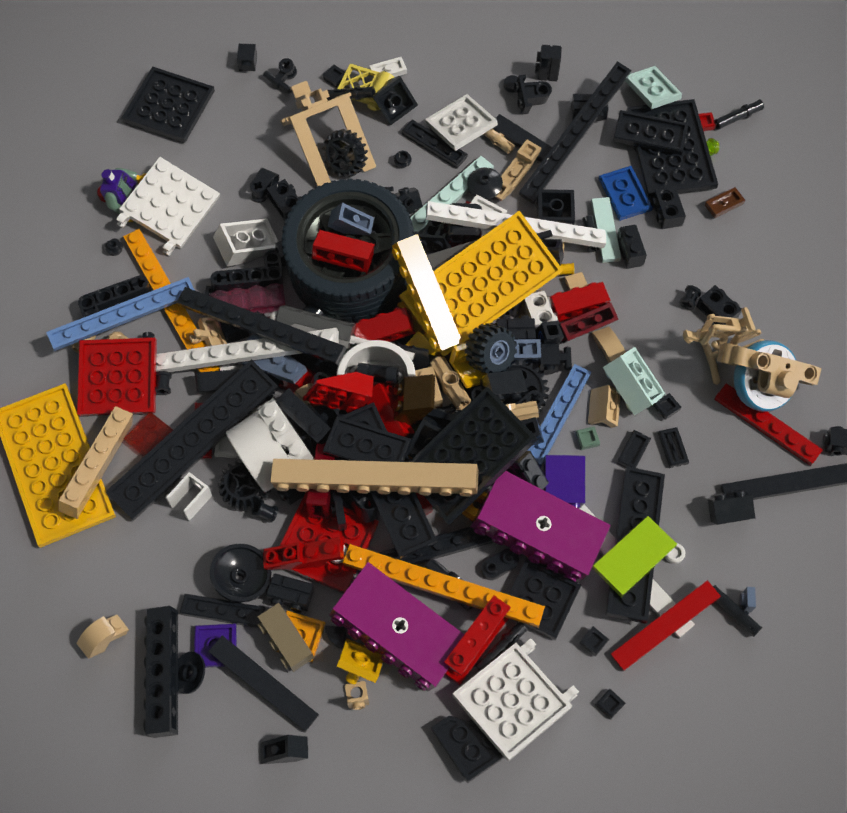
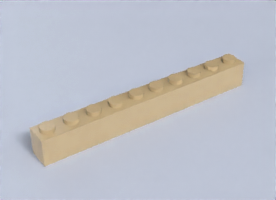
M273 459L271 483L279 491L296 489L297 491L307 492L309 489H316L319 492L337 490L340 493H348L349 490H355L358 493L364 494L369 493V491H377L380 494L398 492L402 495L418 492L420 495L439 493L442 496L458 493L461 496L468 497L472 496V494H477L478 466L477 464Z

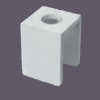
M190 472L166 497L169 505L173 508L193 485L201 490L183 510L188 521L212 497L209 487Z

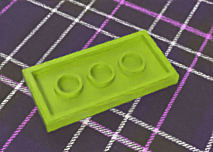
M647 516L596 562L592 569L622 597L677 546V543Z

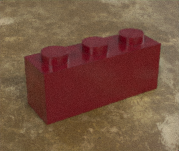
M612 302L561 323L560 327L564 336L562 339L563 344L619 320Z

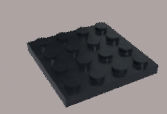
M152 66L122 116V120L127 124L185 143L215 92L214 86Z

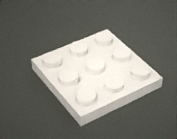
M468 94L425 119L426 124L455 151L498 125L497 120Z

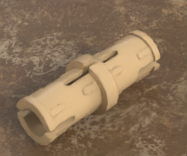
M493 128L482 134L492 141L494 146H498L507 154L511 153L515 148V145L509 142L502 133L496 132Z

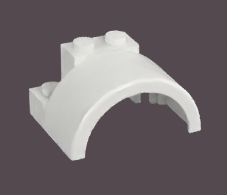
M383 340L366 341L352 347L342 357L337 369L338 376L356 372L358 363L399 367V372L402 374V377L398 379V384L405 377L415 376L414 364L409 355L396 344ZM373 382V387L379 382Z
M274 398L257 408L258 411L226 431V436L232 447L264 492L274 487L271 483L273 459L314 460Z

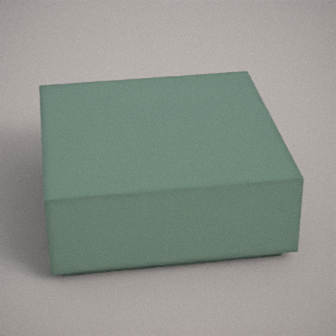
M595 426L576 430L581 450L600 446Z

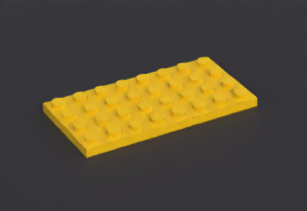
M518 211L438 267L433 273L462 340L458 344H462L469 339L470 333L473 334V329L479 328L481 324H491L562 273L563 269L522 213ZM406 290L399 295V298L424 330L421 315L417 313L414 306V298ZM453 346L439 351L440 354L445 357L452 352Z
M66 383L0 408V437L39 548L116 517L102 478L78 519L59 511V499L90 449Z

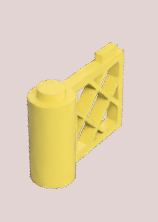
M349 64L337 89H343L349 84L354 88L353 83L362 79L364 84L360 87L373 86L377 93L387 84L388 80L395 77L385 71L376 72ZM352 70L360 73V75L352 79L350 78ZM369 75L374 76L372 81L365 83V77ZM373 98L355 100L367 104V107L373 111L380 110Z

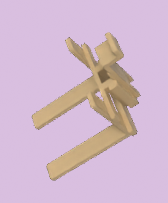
M307 81L290 87L296 99V106L298 109L301 108L302 111L280 121L283 126L293 125L317 186H322L324 183H330L331 181L306 118L335 106L339 109L346 130L357 133V138L363 137L361 143L366 144L364 149L368 150L367 154H365L368 159L365 161V167L362 168L363 172L376 167L349 96H352L351 93L343 94L328 101L327 97L330 96L327 90L322 91L320 88L311 92ZM310 96L314 98L315 103H311Z

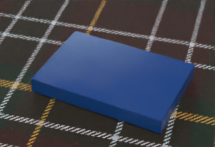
M632 166L599 175L598 179L607 197L610 198V203L619 221L652 211L653 207Z

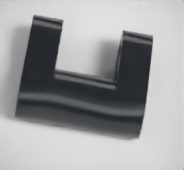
M452 203V204H450V205H455V206H461V207H467V208H474V209H480V210H482V207H481L480 205H478V204H469V203ZM447 223V240L451 243H468L482 237L480 228Z
M358 363L357 372L373 376V382L398 383L399 367Z

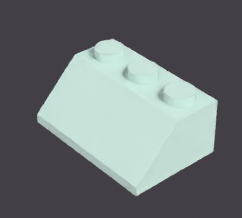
M635 347L603 367L606 376L613 382L617 393L622 396L628 410L634 416L666 395Z

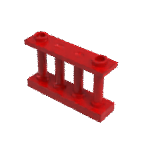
M493 595L444 661L449 666L444 675L459 686L463 683L508 621V618L505 616L511 609L509 605Z

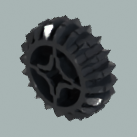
M345 129L336 130L329 134L328 139L324 141L325 146L322 148L325 151L322 156L326 157L324 163L329 164L328 169L333 168V174L338 173L339 177L355 176L361 172L362 168L366 165L365 161L368 159L365 156L368 150L364 149L366 144L361 143L363 137L357 138V133H352L351 130Z
M235 460L234 466L228 464L229 470L223 469L224 475L219 476L221 482L218 483V488L221 489L219 490L220 496H223L222 499L225 503L228 502L229 507L235 505L236 510H239L243 506L244 511H247L248 506L253 508L257 500H267L266 494L270 493L271 489L264 492L260 486L256 488L255 484H253L255 479L243 462L239 463L238 460ZM231 481H234L236 485L234 493H231L229 490Z

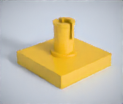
M347 638L337 667L349 671L346 681L350 684H357L360 677L376 683L383 663L382 655L376 651L373 653L364 645Z

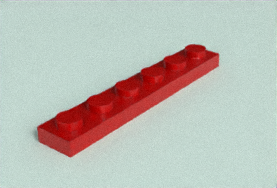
M727 383L714 398L715 401L809 466L814 463L823 451L819 446L769 412L757 411L746 406L738 397L736 390Z

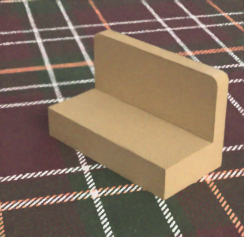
M611 385L591 390L588 423L590 425L603 422L611 428L618 427L620 395Z

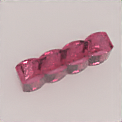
M272 283L266 287L255 285L248 289L234 288L228 292L217 290L209 294L211 297L254 313L256 311L262 314L272 313L273 311H279V307L286 305L284 286L278 283Z

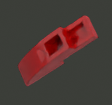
M341 537L306 544L296 542L263 549L264 569H299L328 565L329 561L344 559V541Z

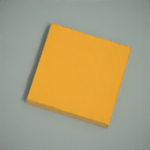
M286 611L287 616L315 657L326 622Z

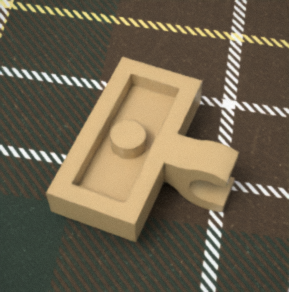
M200 318L197 321L200 329L194 330V335L189 336L191 343L195 344L205 340L207 347L227 344L218 321L212 318Z

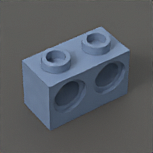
M540 339L514 340L517 342L515 347L517 353L514 355L515 360L511 362L512 364H515L516 360H518L519 364H522L524 360L526 364L539 363L541 359Z

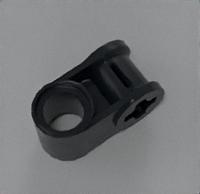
M261 168L258 171L256 177L250 183L253 201L262 203L267 199L266 188L279 182V174L265 168Z

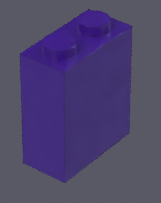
M545 455L544 475L549 483L544 488V491L580 508V505L585 504V456Z

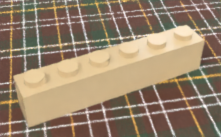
M114 407L60 497V512L78 519L129 432L133 422L132 413L119 407Z

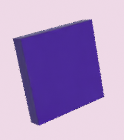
M236 624L195 626L194 652L202 656L205 668L226 667L208 651L222 635L237 647Z

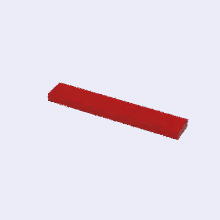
M707 580L612 652V658L624 672L717 601L721 595Z

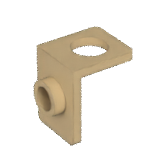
M365 681L345 685L349 709L360 710L369 705ZM355 687L361 688L363 691L362 697L352 698L351 690Z

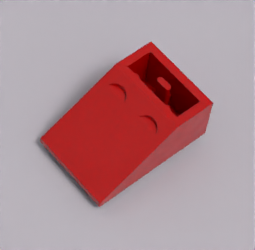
M352 372L316 380L304 395L303 400L311 404L328 406L330 409H340L350 413L365 406L372 398L374 377Z

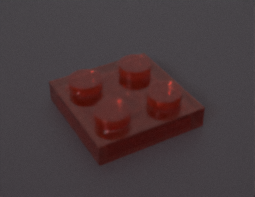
M148 413L124 438V441L144 457L173 429L153 413Z

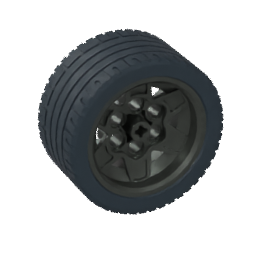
M339 179V181L334 180L330 183L326 182L322 186L319 185L314 190L311 189L308 191V194H304L296 202V205H293L291 212L288 213L287 219L284 222L281 243L292 286L305 306L312 303L326 317L348 323H358L361 319H371L385 310L390 311L391 307L395 308L398 302L402 301L399 295L407 290L408 284L400 273L398 260L392 254V245L414 236V230L406 207L396 195L385 189V187L366 180ZM344 203L374 217L372 230L376 233L356 238L357 235L343 234L328 227L331 210ZM319 230L373 243L374 255L367 273L347 267L339 268V265L327 262L322 267L318 260L312 259L313 243ZM382 254L380 261L375 265L374 260L377 258V255ZM350 272L356 275L355 277H346Z

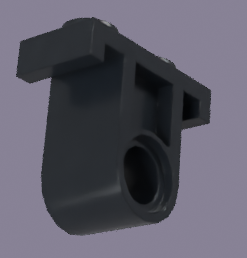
M519 75L514 83V91L518 94L517 105L518 108H521L522 114H529L533 105H542L547 102L552 92V87L546 81L524 83L526 75Z
M429 220L422 234L414 231V235L418 234L424 250L442 251L451 248V244L447 240V223Z

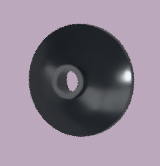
M488 167L476 169L470 174L467 181L469 192L474 197L477 194L484 199H491L497 196L503 186L501 175L496 170Z
M193 651L184 653L178 659V691L183 694H191L200 687L205 676L204 660L199 653Z

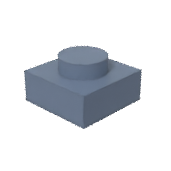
M746 587L740 594V605H743L744 612L748 611L751 613L756 608L755 587Z

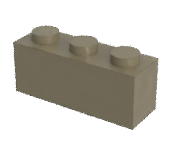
M279 603L258 616L260 621L258 627L264 635L268 633L271 638L268 642L275 652L279 650L283 656L280 660L286 669L290 667L292 672H295L314 659L313 653Z

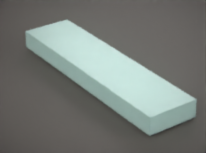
M594 198L591 200L596 229H602L606 232V245L604 248H600L602 263L618 262L621 260L610 198Z

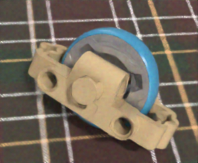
M773 340L759 341L747 348L729 343L720 344L716 360L720 363L735 366L734 386L738 397L749 408L762 412L773 411L785 405L795 393L798 383L811 386L818 385L822 369L811 364L796 361L794 354L788 347Z

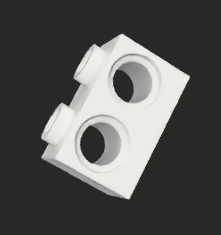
M545 291L533 293L523 300L522 306L525 314L529 318L535 319V330L542 323L540 321L542 319L547 322L558 321L556 313H553L551 309V299L547 297Z

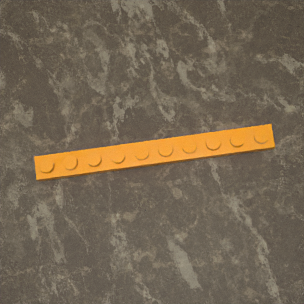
M140 229L123 236L143 274L148 279L152 290L171 284ZM177 303L163 308L186 350L207 347L204 340L195 344L191 343L189 336L194 335L193 331L197 328L185 308L178 306ZM218 365L197 368L199 372L220 371Z
M350 544L343 561L345 566L362 571L369 562L395 582L482 610L493 595H495L511 607L505 616L506 618L539 628L545 606Z

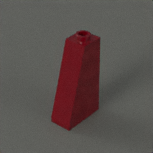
M326 442L317 444L314 460H337L336 457L323 453ZM309 489L306 500L309 517L329 519L333 490L319 492L316 489Z

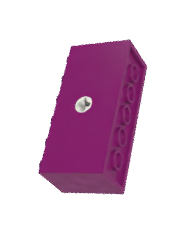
M505 471L490 485L470 527L474 529L475 533L492 538L494 543L510 547L513 553L523 554L528 557L529 561L535 564L541 563L546 566L547 570L550 569L554 573L558 572L564 575L565 578L578 583L589 575L611 525Z
M369 562L329 614L332 617L331 621L336 626L345 627L349 630L347 633L352 638L362 640L365 643L364 646L373 653L375 651L382 655L381 659L390 666L392 664L399 668L398 672L405 678L411 677L416 681L414 684L423 691L432 690L440 682L449 669V666L444 661L464 636L461 631Z

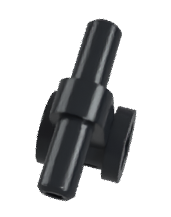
M284 58L279 62L280 71L276 76L268 71H265L263 76L271 81L272 85L276 88H281L290 94L292 90L284 82L286 79H293L297 75V69L291 59Z

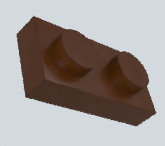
M734 187L706 201L705 207L715 219L743 205L745 199Z

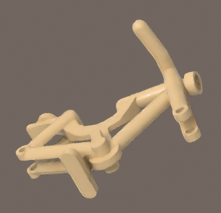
M747 307L741 309L742 319L710 314L707 316V320L701 329H698L696 332L683 331V338L688 344L693 341L701 343L710 367L713 383L716 385L720 383L718 367L715 361L720 344L727 343L728 336L734 335L729 344L738 346L739 343L762 334L760 329H755ZM713 322H720V323H726V325H720V324H714V325H712V323H713ZM712 337L720 338L719 340L712 341L711 346L717 350L715 352H712V349L709 344V340ZM764 339L757 340L742 347L747 348L756 342L763 341Z

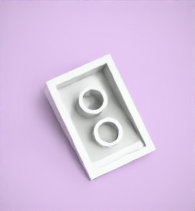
M268 219L223 223L219 225L213 236L226 266L240 265L262 257L267 251L275 250V242H279Z

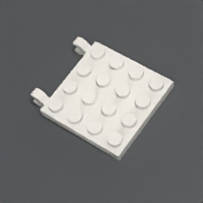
M159 157L119 208L121 214L116 219L118 221L117 225L124 228L127 222L132 219L168 241L163 246V253L170 256L175 247L181 249L219 199L220 193Z
M529 639L521 647L517 643L513 644L452 694V697L507 761H510L572 708L570 702L579 693L573 685L562 694L529 658L528 654L534 651L537 645L532 639Z

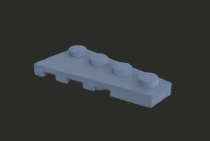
M252 334L246 341L262 339V337ZM289 355L253 360L265 373L292 384H296L308 371L304 365ZM249 361L238 362V363H239V364H242V365L244 366V365L247 364Z

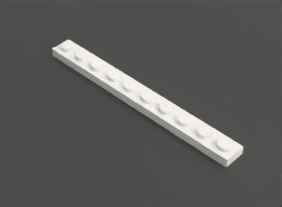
M428 201L426 206V220L487 230L494 229L512 216L510 214ZM525 217L536 234L547 230L552 231L553 236L546 239H562V242L604 248L606 245L605 230Z
M337 328L308 332L339 344V331ZM262 338L156 354V372H175L245 362L251 359L259 360L300 354L302 352Z

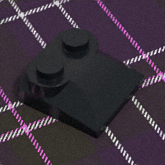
M400 76L388 80L387 84L372 96L390 125L418 106Z

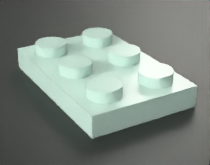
M656 66L632 73L625 80L651 109L680 100L682 97V93Z

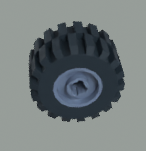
M490 323L481 324L479 328L473 329V334L470 333L468 336L469 340L466 341L467 348L465 353L467 354L466 360L469 361L468 364L484 373L506 372V368L511 367V362L515 360L514 355L517 353V349H515L517 342L514 341L515 336L512 332Z

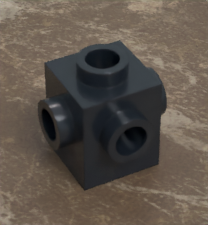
M408 187L398 190V193L394 194L400 199L409 214L414 213L415 209L423 207L419 191L414 187L410 189Z

